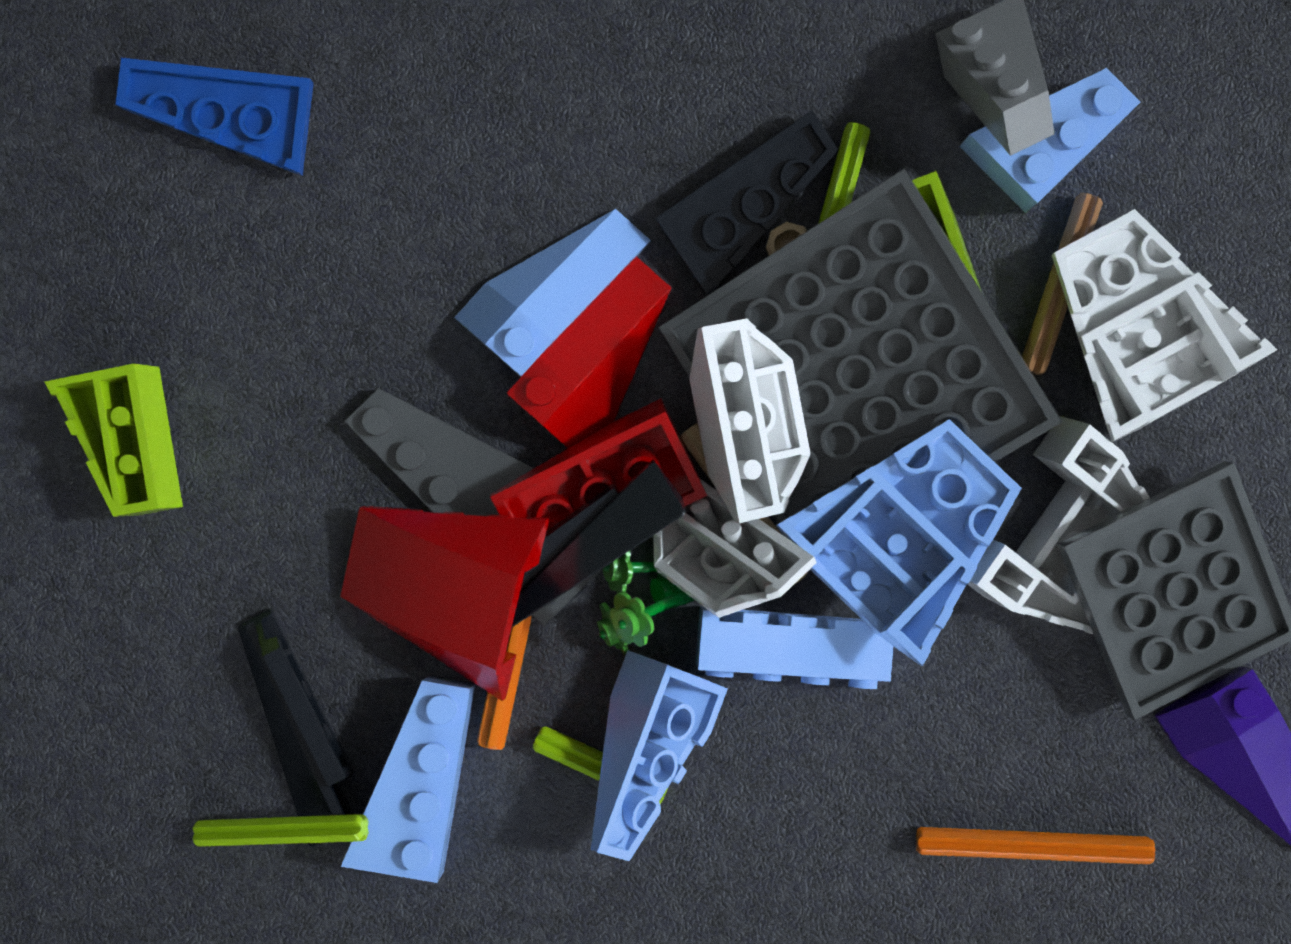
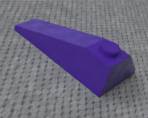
M1240 666L1191 691L1154 715L1174 748L1184 760L1201 771L1216 786L1250 811L1253 816L1291 846V732L1279 709L1253 669Z

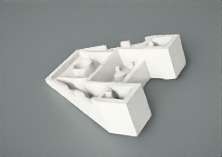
M1060 416L1062 423L1050 429L1033 455L1064 479V484L1017 551L1014 552L1005 544L993 540L985 550L977 565L978 568L967 585L983 597L1010 611L1031 615L1062 626L1066 625L1093 634L1057 543L1150 497L1145 488L1139 486L1128 468L1130 463L1122 450L1090 424Z

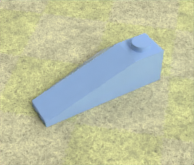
M627 651L610 696L591 850L630 861L661 812L659 801L671 782L680 783L687 772L682 765L695 745L703 747L710 736L728 688L632 651Z

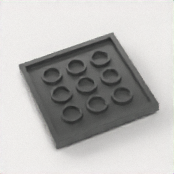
M1224 461L1057 543L1126 716L1134 720L1291 641V609L1235 463Z

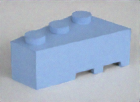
M1107 68L1049 95L1054 135L1010 156L985 126L969 134L959 147L1026 213L1051 191L1140 103Z

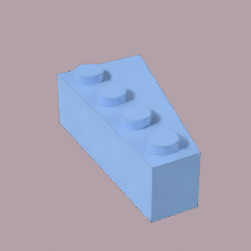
M700 606L695 663L698 670H705V675L734 677V672L753 673V679L764 681H781L782 675L801 676V683L813 685H829L830 678L849 679V687L862 689H877L878 681L891 682L893 646L877 635L862 619L745 609L718 618L705 607Z
M432 676L422 680L363 814L369 821L368 837L364 841L351 842L341 867L434 883L439 881L444 872L476 684Z

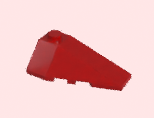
M636 256L538 357L507 394L567 448L572 447L613 423L672 287Z
M661 398L607 425L491 493L490 498L499 515L520 519H531L533 517L550 518L548 531L611 484H614L621 491L652 460L657 463L682 496L685 506L706 497L707 493Z

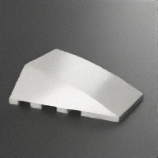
M1135 209L1052 254L1111 442L1143 428L1277 351L1266 338L1261 340L1245 325L1248 320L1234 306L1229 309L1209 289L1212 285L1199 272L1194 274L1178 258L1181 254Z

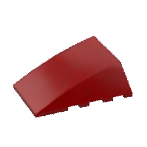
M374 506L359 507L340 597L503 701L507 696L517 655L506 651L524 574L539 564L550 518L533 517L531 519L510 518L507 515L491 514L489 516L464 515L462 512L446 511L443 513L423 512V510Z

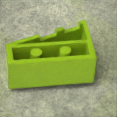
M129 364L44 381L50 394L56 395L68 420L65 423L71 435L77 436L89 460L86 464L113 517L137 516L183 507L159 367Z

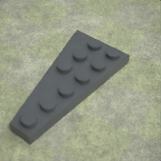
M380 388L345 420L349 427L433 513L448 511L476 516L499 515L490 498V494L534 469ZM601 570L532 615L544 626Z

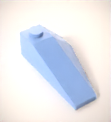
M614 209L487 281L454 318L521 377L622 270L644 250L651 240L618 210Z

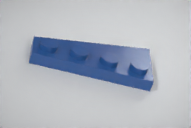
M121 58L115 104L120 109L303 176L314 84L310 78Z

